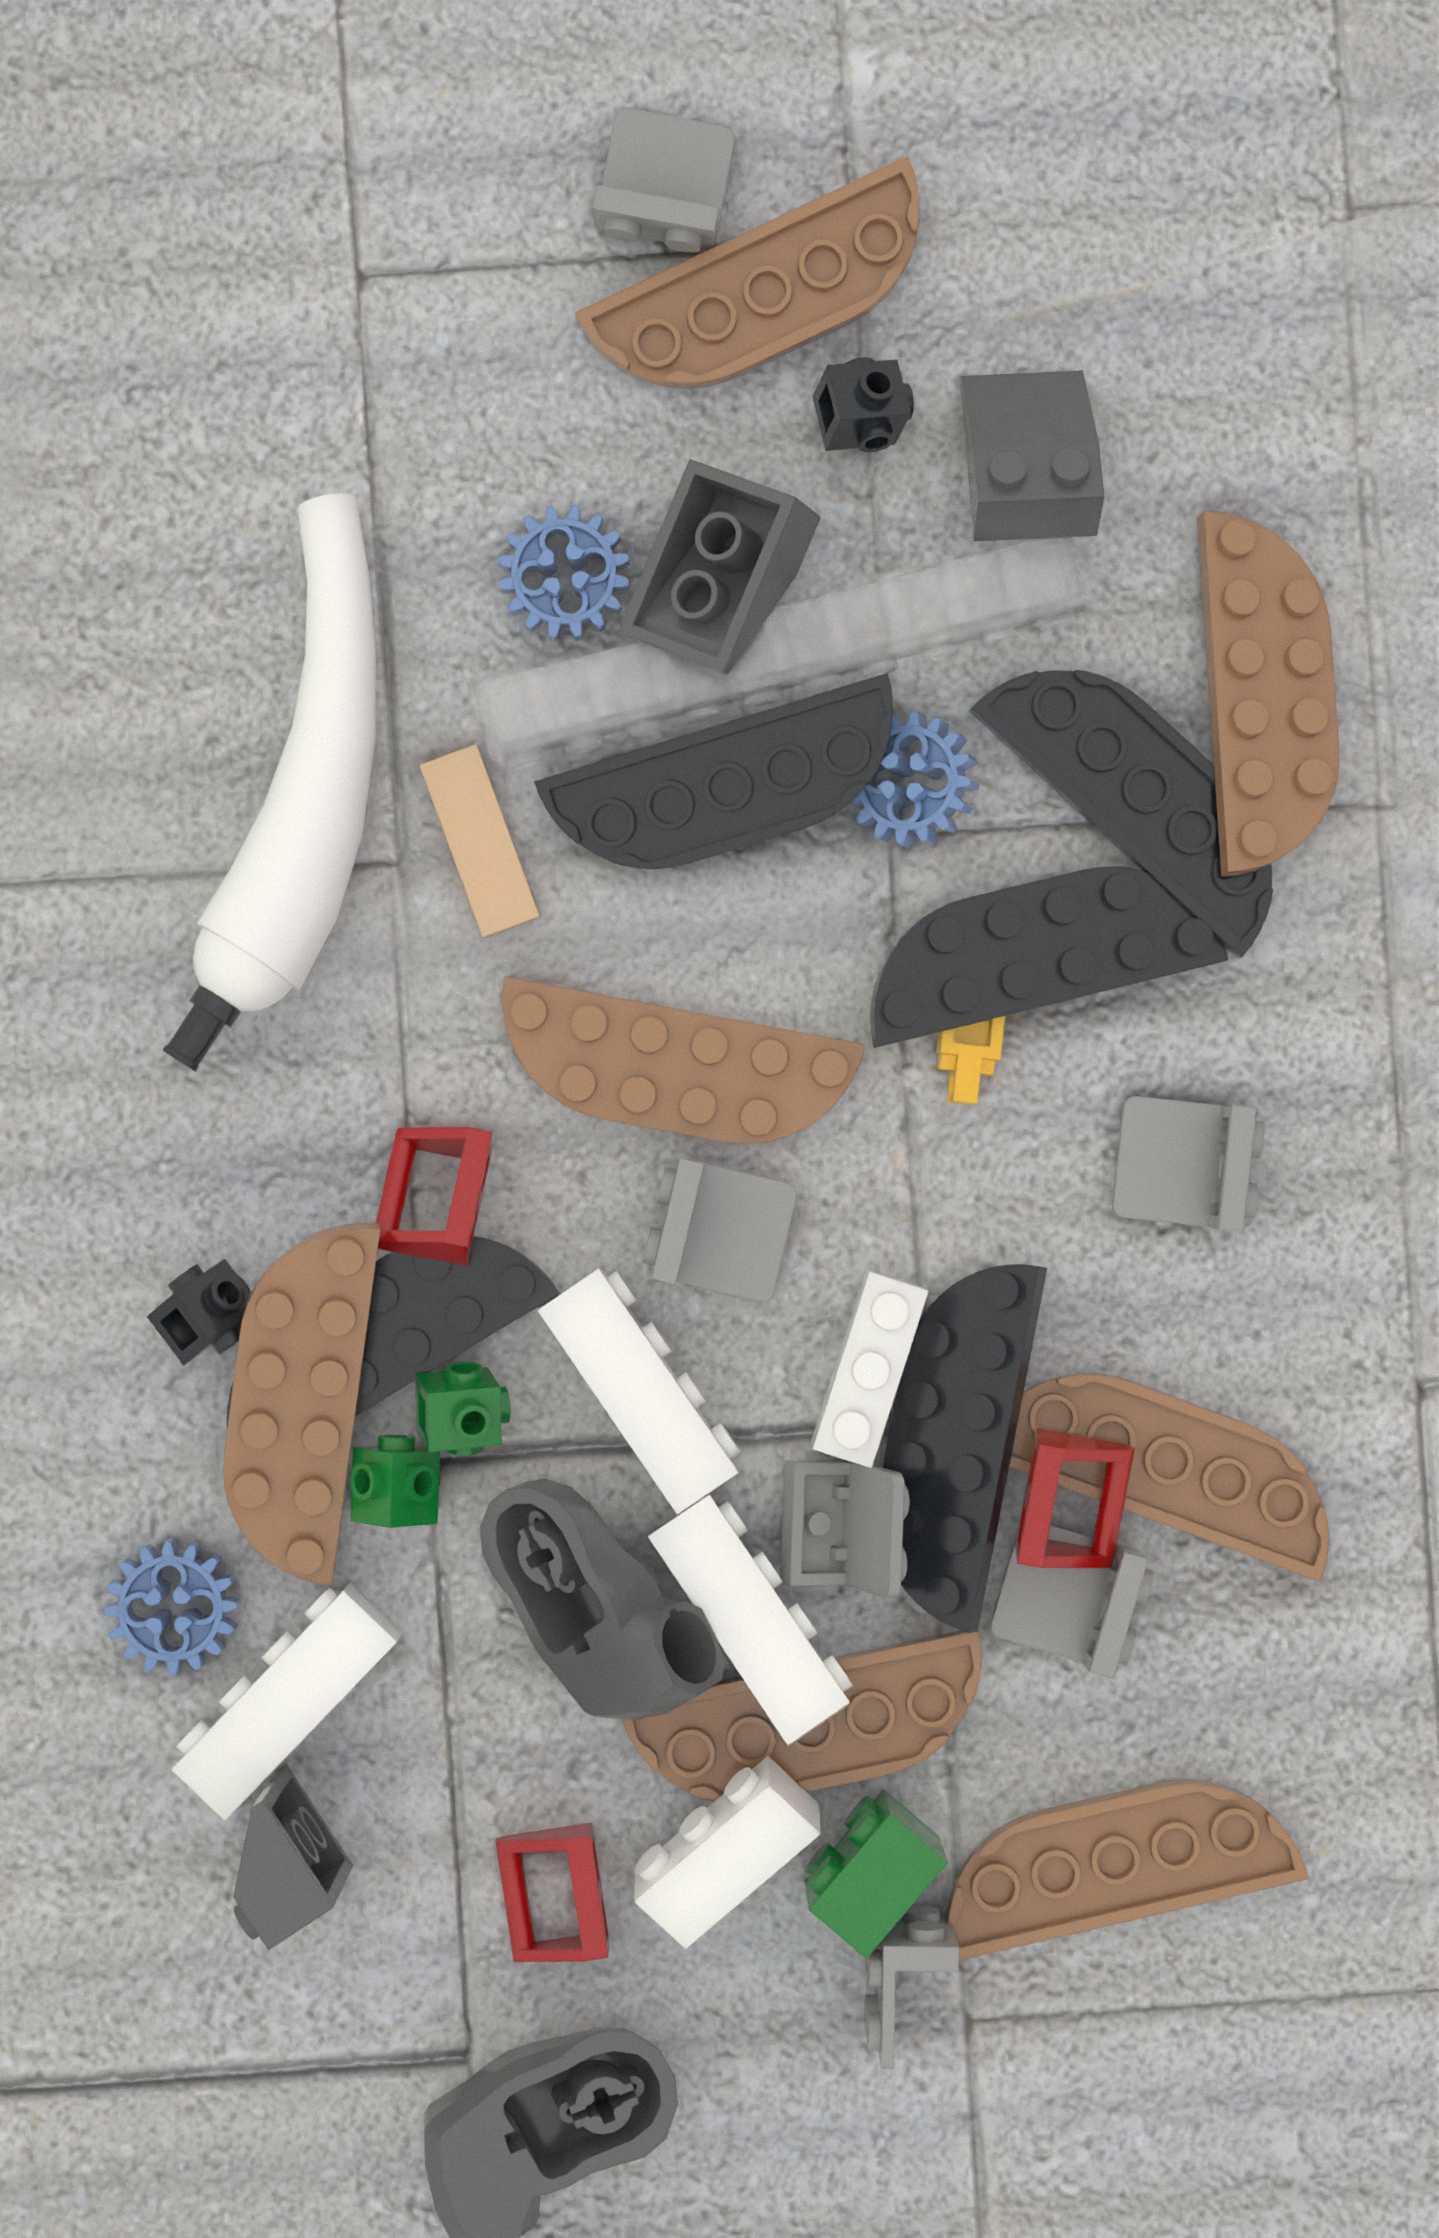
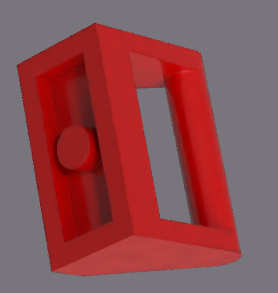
M470 1127L397 1128L375 1223L380 1224L378 1249L468 1266L492 1155L491 1131ZM417 1150L461 1158L445 1231L399 1230Z
M1037 1429L1015 1543L1017 1564L1038 1568H1112L1135 1448L1117 1442ZM1062 1461L1107 1462L1091 1547L1048 1540Z
M592 1823L496 1838L495 1843L513 1961L585 1962L608 1958L610 1939ZM567 1851L580 1935L535 1942L522 1852Z

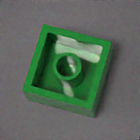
M884 1789L874 1801L866 1796L854 1807L844 1822V1825L849 1828L846 1834L835 1847L825 1843L811 1858L804 1870L809 1875L805 1881L809 1911L865 1959L869 1957L948 1864L940 1837Z

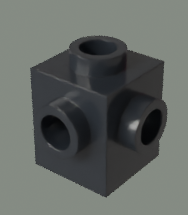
M861 357L850 360L845 364L827 365L812 396L825 451L859 448L863 452H877L886 449L890 445H895L907 421L912 418L914 411L913 392L908 383H903L898 360L875 361L872 358Z
M223 1259L206 1272H203L200 1266L196 1264L168 1285L173 1294L147 1316L184 1366L211 1346L220 1355L239 1341L242 1317L251 1292L246 1282L235 1273L226 1259Z

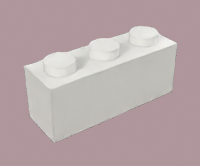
M866 1269L810 1442L813 1450L872 1468L929 1292L927 1289Z
M769 1756L753 1769L750 1767L743 1768L732 1777L724 1790V1794L708 1808L700 1806L692 1811L682 1823L679 1833L663 1847L660 1844H656L642 1855L635 1867L634 1902L680 1945L687 1949L821 1834L819 1803Z

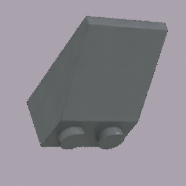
M1083 370L961 376L960 383L973 541L1097 536L1104 501V488L1099 440Z
M689 459L618 632L624 636L728 675L798 574L821 517L794 496Z

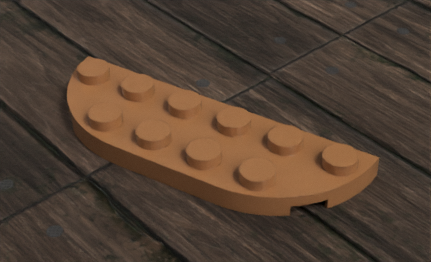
M906 156L575 312L576 320L592 345L616 367L645 382L672 388H700L724 383L862 318L883 301L895 287L909 262L919 223L918 186L909 157Z
M1203 511L1197 518L1221 877L1250 873L1267 867L1290 853L1311 835L1328 810L1335 792L1340 764L1329 614L1324 596L1312 571L1287 542L1264 526L1232 514Z
M504 977L503 1013L505 1026L514 1052L523 1068L547 1094L563 1105L582 1114L614 1122L735 1144H756L785 1138L815 1123L839 1101L856 1075L865 1048V1044Z
M378 1223L344 1224L315 1232L305 1237L304 1241L288 1250L278 1260L273 1261L263 1272L248 1298L239 1334L223 1462L224 1487L229 1507L236 1523L249 1543L268 1561L300 1579L332 1586L380 1236V1224Z
M1100 1373L1069 1374L1051 1378L1024 1391L1009 1468L1025 1474L1029 1473L1037 1429L1130 1445L1135 1448L1123 1510L1322 1582L1329 1544L1325 1508L1321 1504L1317 1490L1301 1461L1274 1437L1245 1422L1112 1375ZM1062 1461L1058 1486L1100 1501L1107 1462Z
M960 1630L834 1657L853 1685L843 1692L850 1705L790 1746L786 1744L742 1676L719 1681L699 1696L687 1701L667 1714L636 1720L622 1719V1723L637 1752L655 1772L658 1771L672 1783L687 1790L688 1794L713 1802L724 1794L727 1784L736 1773L746 1767L753 1769L767 1756L806 1792L887 1776L918 1764L941 1748L961 1721L968 1707L971 1706L976 1694L981 1669L979 1630L978 1632L971 1633Z
M1193 1779L1170 1780L1038 1810L1020 1816L1001 1826L982 1841L963 1865L950 1894L946 1919L948 1924H953L959 1945L960 1961L1308 1880L1309 1876L1302 1856L1290 1835L1269 1811L1251 1797L1225 1785Z

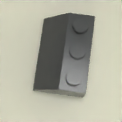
M287 1764L276 1770L251 1808L233 1895L238 1903L234 1907V1913L240 1926L251 1939L255 1940L260 1937L268 1951L331 1910L353 1867L352 1862Z

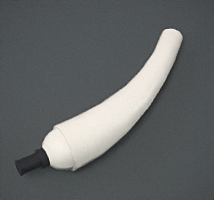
M335 493L323 495L304 501L297 508L307 577L305 658L292 728L264 804L230 870L196 923L201 931L195 942L193 963L200 985L189 1000L193 1007L168 1045H165L163 1048L165 1053L195 1072L224 1026L226 1025L231 1028L240 1015V1011H257L267 1008L281 1000L291 989L300 990L337 920L362 839L376 740V650L370 576L357 499L353 494Z

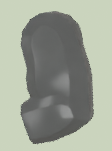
M548 1479L527 1481L506 1489L489 1503L480 1526L482 1555L493 1577L510 1597L538 1654L585 1713L599 1718L636 1720L667 1714L687 1701L699 1696L722 1679L725 1659L715 1633L702 1608L686 1601H676L662 1596L657 1582L650 1573L617 1542L594 1507L572 1487Z
M593 2028L532 2042L508 2050L489 2062L468 2080L430 2103L424 2112L425 2168L435 2211L449 2237H522L535 2226L541 2216L539 2210L541 2195L551 2194L567 2188L591 2173L638 2160L650 2154L667 2138L678 2106L675 2075L661 2051L652 2042L625 2028Z

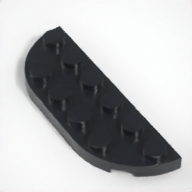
M1035 671L1018 676L997 686L983 696L969 710L970 713L1142 871L1152 875L1196 918L1206 921L1212 928L1213 934L1223 942L1224 946L1235 957L1239 959L1244 956L1260 933L1270 908L1273 894L1272 865L1270 864L1267 867L1250 873L1221 877L1214 765L1144 700L1120 683L1088 671Z
M889 674L878 675L534 781L546 810L569 838L595 855L626 867L638 869L672 868L795 832L821 823L847 807L861 794L877 772L886 753L893 724V695Z
M1113 866L1084 869L964 898L949 903L917 921L901 936L889 954L881 972L878 974L871 999L870 1026L873 1047L878 1048L1228 961L1227 953L1223 942L1213 934L1212 928L1206 921L1196 918L1148 872L1132 868Z
M478 1236L473 1238L468 1266L390 1252L376 1261L355 1416L415 1381L416 1373L432 1371L560 1294L559 1290L547 1274L527 1256L506 1244ZM233 1383L230 1389L229 1400L227 1405V1426L229 1419Z
M1025 1264L991 1267L971 1274L949 1287L929 1306L919 1320L898 1385L883 1468L900 1472L903 1475L904 1484L909 1493V1511L906 1518L903 1519L902 1547L907 1557V1572L901 1585L909 1596L927 1613L953 1628L968 1633L978 1632L1047 1267Z

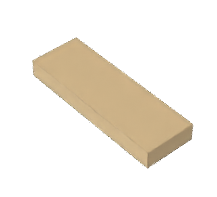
M477 744L420 764L421 772L482 938H487L541 918Z

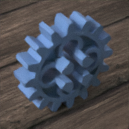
M553 505L546 507L547 522L540 525L531 516L527 515L524 517V523L528 532L524 538L513 533H509L506 537L508 544L515 551L514 556L505 555L498 558L499 567L507 572H511V577L504 578L498 582L501 593H516L517 595L507 606L511 615L515 616L527 611L529 615L525 624L526 629L533 633L544 623L548 625L550 641H557L562 628H570L576 641L582 640V625L588 622L598 631L604 630L605 625L601 613L606 609L609 612L619 614L622 610V605L613 596L614 592L630 591L631 585L629 579L617 575V571L630 565L628 554H613L612 552L621 542L619 533L614 531L602 536L600 534L603 525L602 516L596 514L585 524L581 522L579 506L572 505L567 519H559ZM555 534L564 535L569 539V544L565 551L572 570L582 569L590 558L602 559L606 564L605 571L597 577H591L584 571L572 574L575 595L582 599V606L575 613H566L560 608V603L564 597L557 578H546L542 587L537 590L528 589L523 585L524 577L528 572L539 571L546 577L552 576L557 572L554 553L547 548L548 539Z
M911 711L906 726L901 718L893 715L891 736L884 758L870 783L850 803L855 806L865 807L858 814L856 820L859 824L866 827L877 824L874 831L876 838L889 842L895 835L898 845L912 848L917 834L923 843L933 845L936 844V828L940 827L950 833L958 830L952 818L956 810L961 813H971L973 808L962 798L965 791L978 790L979 783L966 777L965 771L973 768L978 762L976 757L968 753H958L966 744L967 739L957 732L947 735L949 724L935 717L928 725L926 716L919 712ZM915 740H920L922 743L921 753L916 752L909 758L908 748L910 744ZM884 768L903 777H912L916 771L933 779H940L945 774L944 772L948 775L947 786L940 792L920 783H911L906 789L893 782L883 781L877 787L875 779L878 772ZM914 802V815L904 821L901 817L902 807H908Z
M175 1538L168 1539L164 1542L161 1555H158L155 1548L149 1543L139 1549L142 1565L130 1558H127L119 1565L127 1580L113 1579L108 1583L106 1589L118 1596L119 1599L103 1608V1614L110 1617H118L120 1623L108 1635L111 1640L123 1637L128 1639L130 1644L123 1654L125 1659L128 1660L134 1657L138 1652L146 1655L144 1671L151 1672L160 1661H166L169 1675H177L181 1671L183 1659H187L196 1671L205 1664L203 1649L218 1656L225 1648L223 1641L217 1634H233L236 1631L238 1624L232 1619L225 1617L226 1612L233 1611L241 1605L240 1598L226 1596L225 1589L236 1578L234 1574L221 1577L217 1575L214 1570L222 1559L218 1554L210 1557L206 1562L199 1559L200 1543L194 1541L184 1553H179ZM165 1566L177 1568L181 1575L180 1584L173 1592L175 1603L186 1604L195 1596L203 1595L208 1597L213 1604V1612L210 1615H201L202 1613L197 1608H189L175 1619L174 1629L180 1635L183 1634L184 1638L183 1645L180 1647L168 1645L164 1638V1632L172 1621L170 1610L159 1609L150 1617L141 1618L132 1609V1603L136 1598H143L142 1600L148 1606H154L169 1596L171 1585L165 1579H162L161 1576L162 1569Z

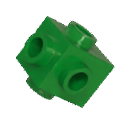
M455 1362L447 1365L445 1371L415 1374L416 1430L428 1452L447 1451L453 1455L469 1456L482 1452L484 1447L502 1445L501 1424L509 1423L511 1414L509 1393L506 1386L499 1385L488 1367H482L474 1362Z
M379 1435L378 1446L353 1447L352 1472L350 1476L352 1490L351 1521L388 1528L438 1524L440 1451L428 1452L426 1448L415 1447V1436Z

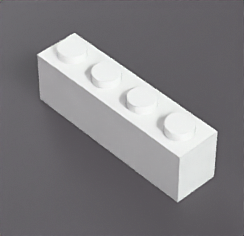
M600 1266L541 1306L537 1311L678 1515L739 1473L738 1466L733 1458L739 1455L741 1451L721 1422L713 1428L708 1424L698 1409L707 1401L689 1374L685 1372L676 1377L663 1357L672 1352L654 1323L651 1321L642 1327L632 1313L629 1306L635 1303L637 1299L620 1273L616 1270L607 1276Z
M708 1495L649 1535L648 1538L693 1605L702 1608L717 1641L786 1744L790 1746L850 1705L843 1692L853 1685L833 1655L822 1661L808 1640L818 1633L800 1606L796 1603L789 1609H786L774 1591V1588L783 1583V1581L764 1553L761 1552L752 1558L739 1537L748 1532L731 1504L726 1501L717 1507L711 1496Z
M351 1583L339 1594L328 1587L304 1612V1615L312 1621L296 1639L286 1631L261 1657L269 1667L253 1683L244 1675L218 1702L227 1711L211 1727L201 1719L176 1745V1748L184 1755L171 1770L224 1821L375 1666L402 1635V1632Z

